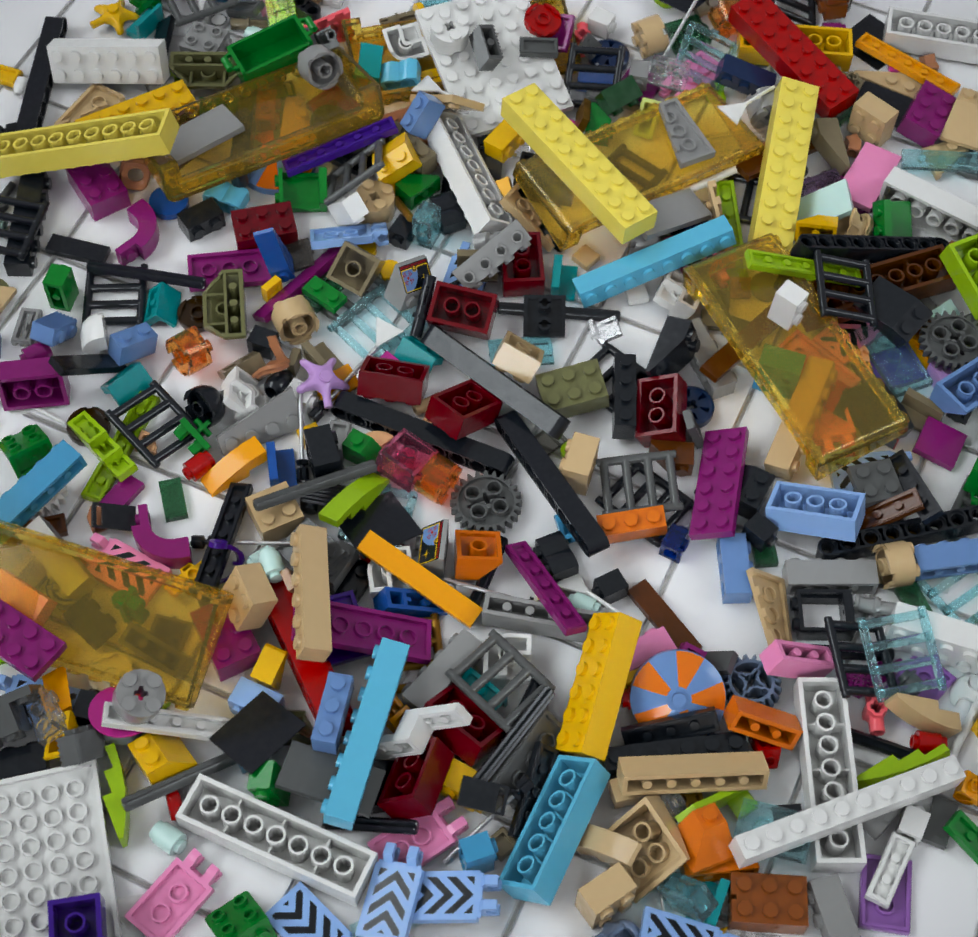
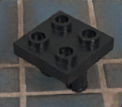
M524 295L523 337L565 338L566 295Z

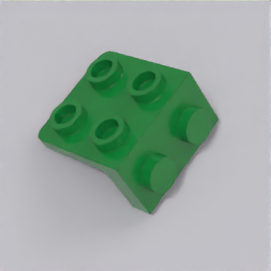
M883 199L872 202L874 236L912 237L911 203L909 201Z
M248 891L235 896L205 918V922L215 937H278L268 917Z

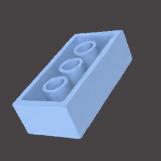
M777 481L765 507L766 518L779 528L778 531L856 542L865 517L866 493Z

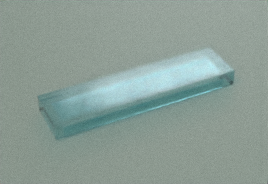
M902 149L901 169L978 173V153L918 149Z

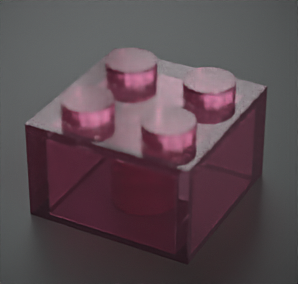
M403 428L378 452L376 459L377 471L407 492H410L434 468L439 451Z

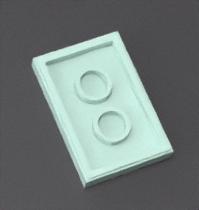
M842 179L801 197L797 221L816 215L839 217L838 220L851 215L854 206L848 181Z

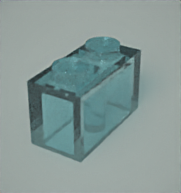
M422 200L412 217L414 244L430 250L433 248L441 234L440 206Z
M678 872L670 875L657 888L671 910L702 923L719 905L704 882Z

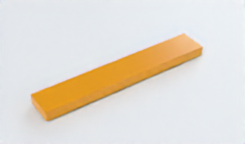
M867 32L855 43V47L921 84L927 80L952 96L961 87L959 83Z
M369 530L356 550L467 628H471L482 612L483 608L373 531Z

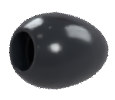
M286 369L271 374L264 384L266 395L272 398L282 393L293 380V374Z

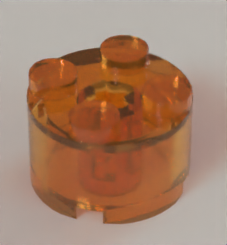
M719 0V5L715 8L712 6L708 12V19L722 41L738 33L728 22L731 6L740 0Z
M196 326L189 327L166 340L167 353H172L174 359L171 361L182 375H193L212 363L210 352L213 350V347L209 340L203 339Z
M437 453L430 458L421 472L422 480L416 481L414 490L442 506L449 496L447 494L449 489H454V486L458 485L461 479L459 476L463 469Z

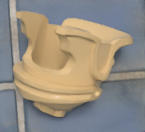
M854 207L851 215L838 220L836 235L872 236L874 220L868 213L858 214L857 208Z

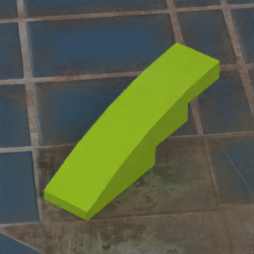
M85 410L67 422L68 426L85 446L120 482L139 470L137 465L123 452L122 448L109 436L107 431Z
M375 473L358 478L338 493L318 513L319 520L338 528L347 517L352 519L360 509L366 510L390 483L389 479Z
M112 743L105 746V749L113 767L104 771L112 793L102 797L118 839L124 848L128 846L130 811L126 812L123 809L121 799L129 794L119 753L115 744Z
M943 743L925 755L917 749L901 760H898L892 754L857 776L858 790L950 756V749Z

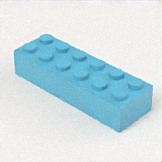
M558 755L499 877L502 880V889L513 899L551 905L611 776L595 758Z

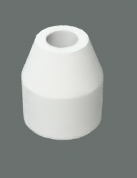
M22 76L16 78L13 85V94L16 97H24L28 83L27 78Z

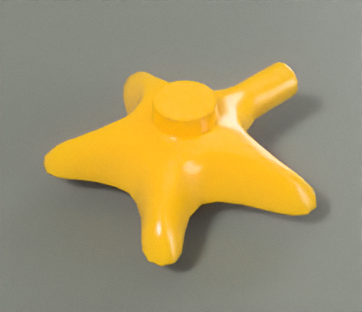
M119 0L115 4L96 5L94 10L102 16L91 21L90 25L95 29L102 24H108L114 27L118 35H123L124 22L137 20L140 16L125 9V1Z

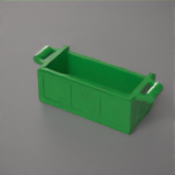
M296 14L226 46L228 53L220 61L228 73L236 71L249 92L297 69L298 54L313 45L310 36L318 28L310 16L298 19ZM303 22L306 23L310 31L307 32L302 25Z

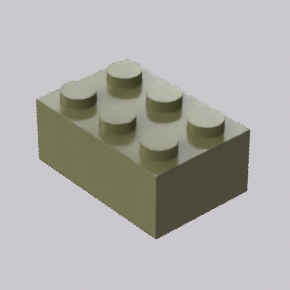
M597 358L535 375L540 400L565 418L609 407V394Z

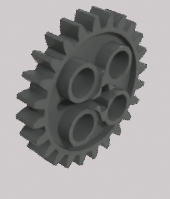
M944 310L942 316L937 312L934 318L930 317L920 329L918 342L921 343L919 350H924L922 356H929L928 363L936 362L935 368L941 365L944 372L947 368H950L952 373L955 369H959L977 358L978 320L972 322V315L965 318L964 312L956 315L955 310L952 311L951 315L946 310Z
M487 470L484 471L483 475L476 471L475 477L467 474V481L461 478L460 485L454 486L455 492H451L452 500H450V507H452L451 515H455V522H460L461 529L468 526V530H500L502 533H505V526L512 528L513 522H518V515H521V492H517V485L511 486V478L504 481V474L496 477V471H493L492 475H488ZM474 495V496H476V497H475V498H470V497H468V496ZM496 509H503L504 511L499 512ZM475 514H482L483 516L477 517Z

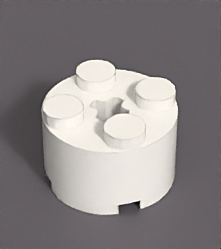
M440 9L431 21L430 41L433 44V48L443 55H454V53H460L466 48L469 36L468 17L456 10Z

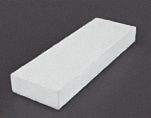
M894 831L892 832L865 893V899L885 909L889 908L916 842Z

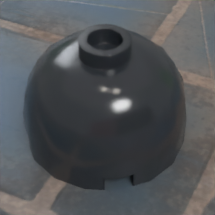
M199 385L186 391L184 401L187 400L188 406L185 407V410L193 420L199 418L203 423L209 420L211 424L207 428L216 425L222 420L226 405L223 403L222 394L216 388L208 385Z

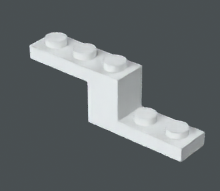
M459 702L405 710L395 733L382 735L375 759L380 760L423 754L434 730L469 726L473 717Z

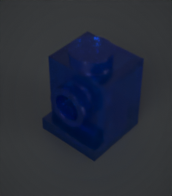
M672 523L661 543L659 555L679 564L682 553L686 551L690 542L687 539L689 530L684 526Z

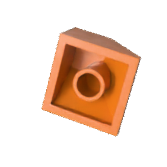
M455 530V579L479 580L503 563L500 531Z
M715 802L693 810L677 825L690 860L685 865L692 876L734 859L729 848V844L732 841L726 819Z

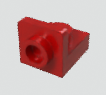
M749 737L748 741L753 751H763L769 769L778 768L781 747Z

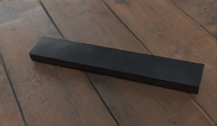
M230 483L210 539H223L228 541V544L234 545L247 508L245 497L252 494V484ZM207 545L192 586L194 592L216 594L231 553L230 549H214Z

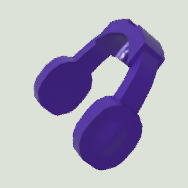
M223 539L209 540L208 546L210 548L234 551L237 561H232V566L244 565V554L238 548L228 544V541ZM229 576L222 578L220 584L225 583Z

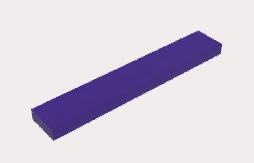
M392 116L287 158L282 163L290 178L368 146L380 138L385 139L397 134L399 131Z

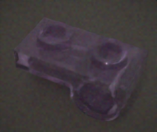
M834 168L823 171L813 177L805 178L801 197L840 181L839 172Z

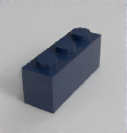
M726 53L718 63L714 82L746 95L751 93L752 96L761 87L775 85L777 74Z

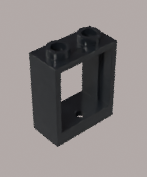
M796 589L794 597L790 598V610L794 611L792 631L796 632L797 640L828 641L825 627H804L802 604L838 605L840 621L855 622L851 589ZM836 630L838 641H852L856 631Z

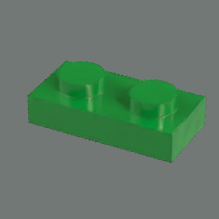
M316 275L302 287L304 295L333 314L347 302L345 294Z
M960 809L955 811L943 826V829L978 865V827Z

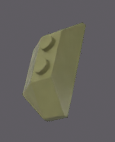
M228 52L170 53L169 69L179 80L182 79L188 89H227L238 78L236 71L228 73L220 61Z
M243 269L221 270L218 276L202 293L204 330L224 340L246 338L247 316Z

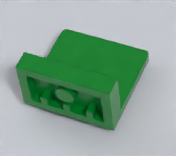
M37 424L28 425L21 432L15 435H8L0 442V450L7 457L18 479L26 475L34 467L35 463L43 459L53 447L48 436Z

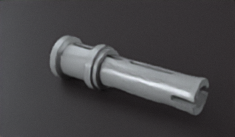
M856 593L854 614L860 612L872 614L873 617H877L879 614L890 616L896 603L881 601V598L877 596L875 598L861 597L860 594ZM916 606V607H919V608H922V609H926V607H924V606H923V607H921V606Z

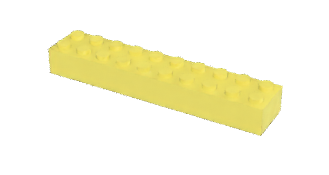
M782 76L775 88L746 250L753 249L790 256L819 86Z
M535 83L502 98L501 116L622 245L655 227L658 211Z
M165 108L0 133V178L32 173L38 174L40 172L57 171L67 168L73 169L81 166H92L123 160L128 161L130 159L158 155L164 156L170 154L180 126L171 109Z

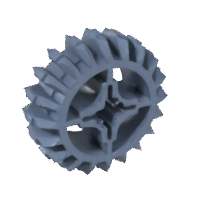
M747 654L743 655L742 660L738 657L732 675H721L725 686L726 700H728L726 705H728L734 694L773 708L774 703H778L779 695L782 692V688L779 687L782 680L777 678L778 676L767 675L762 662L757 660L756 654L753 655L752 659H749ZM759 676L765 681L766 684L761 682ZM752 680H754L752 687H749V689L746 691V688L748 686L747 684H750ZM732 683H734V684H735V687H737V688L740 690V693H741V694H739V693L734 689Z

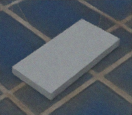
M221 104L181 125L172 150L167 155L177 166H180L244 132L245 127Z
M690 188L649 200L651 205L658 211L655 227L644 232L641 236L647 241L710 220L712 213Z

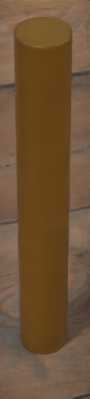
M395 196L396 207L407 221L412 222L414 215L398 196Z

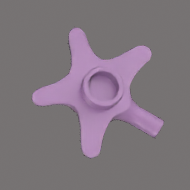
M330 358L323 365L314 364L306 359L300 360V365L305 368L309 377L297 387V392L317 391L321 393L325 409L333 407L331 399L332 389L348 391L350 387L348 383L339 379L333 372L337 361L336 358Z

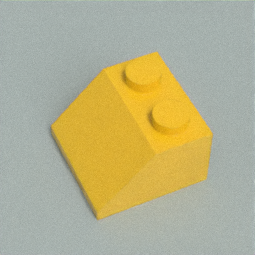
M406 132L383 145V162L385 167L378 171L377 175L383 183L393 185L423 166ZM375 152L372 153V165H374Z
M145 733L127 744L135 762L150 785L198 765L179 737Z

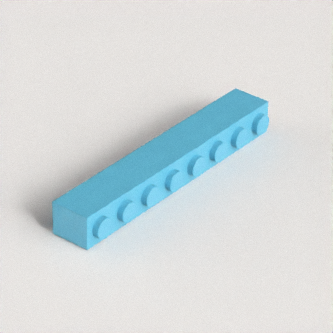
M725 215L719 216L573 278L572 281L583 307L587 308L736 245L734 231Z
M382 637L380 645L375 644L371 657L375 661L373 666L368 665L364 678L368 682L366 688L361 686L357 699L361 703L359 709L354 708L350 722L354 724L351 731H346L343 745H346L344 753L339 752L335 767H338L339 770L337 776H331L328 790H331L329 799L324 798L320 813L324 814L323 823L349 831L353 829L410 648L408 644Z

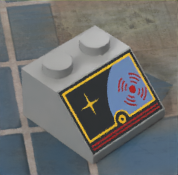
M421 255L395 264L384 298L399 311L417 306L425 274L431 275L427 257ZM427 288V291H426L424 303H425V300H426L428 288Z
M443 519L421 529L423 534H421V537L416 536L415 550H419L418 556L413 558L414 561L441 580H444L449 542V519Z

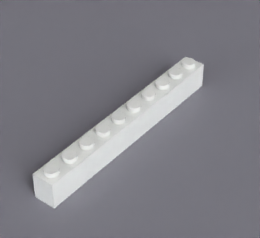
M955 754L736 835L729 844V848L739 869L955 788L964 780L966 774Z

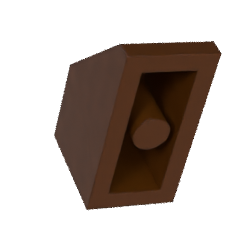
M651 439L649 452L676 450L677 455L674 458L676 475L680 477L692 476L694 442ZM656 460L667 471L665 460Z

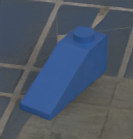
M271 227L253 232L254 239L272 277L277 275L281 278L282 283L295 278L293 257L274 228Z
M385 586L373 598L374 609L419 618L430 617L432 613H438V616L448 614L413 589Z

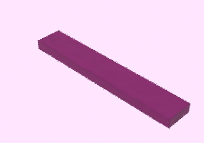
M341 247L329 248L258 309L252 315L255 321L269 323L272 320L271 315L274 310V303L301 295L302 287L315 275L320 278L330 269Z
M522 541L505 545L506 554L565 636L586 632L587 624L528 543Z

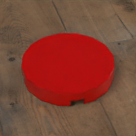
M547 3L531 5L524 16L526 29L532 35L541 38H549L556 35L562 23L560 12L554 6Z

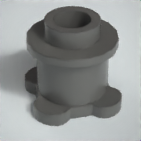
M907 669L899 676L898 680L900 683L898 686L903 687L910 695L917 696L926 688L930 681L928 679L923 681L916 674L917 671L915 669L911 672Z

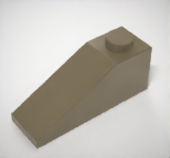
M816 118L813 122L811 134L812 144L838 177L845 176L851 166L838 118Z

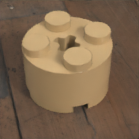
M651 15L631 23L634 33L632 42L635 47L639 46L640 55L643 59L666 50L669 45L668 34L664 35L663 29L665 25L659 15Z
M365 180L356 189L369 211L364 216L365 220L361 223H370V225L376 222L389 223L395 215V195L392 185L385 184L382 181Z
M297 295L274 303L271 319L282 341H287L291 345L302 344L312 338L311 334L314 331H318L320 326L319 319L311 304L303 295Z
M902 540L878 544L873 547L872 553H875L879 584H883V590L912 585L916 577L920 576L921 570L915 561L912 542Z

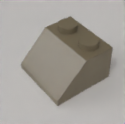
M344 241L326 278L362 297L376 280L385 261L352 242Z

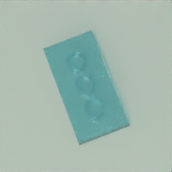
M870 325L855 330L854 335L862 346L865 345L868 348L871 362L896 398L905 395L909 387L917 391L932 386V378L909 343L897 348L876 327H871Z

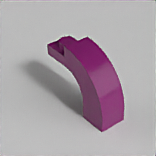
M143 198L127 208L129 221L138 231L131 239L115 249L118 262L121 265L133 262L138 256L146 260L154 252L159 242V228L155 212Z
M147 504L138 505L139 514H135L136 525L131 526L139 551L170 569H180L188 563L193 564L188 537L164 539L157 536L152 531Z

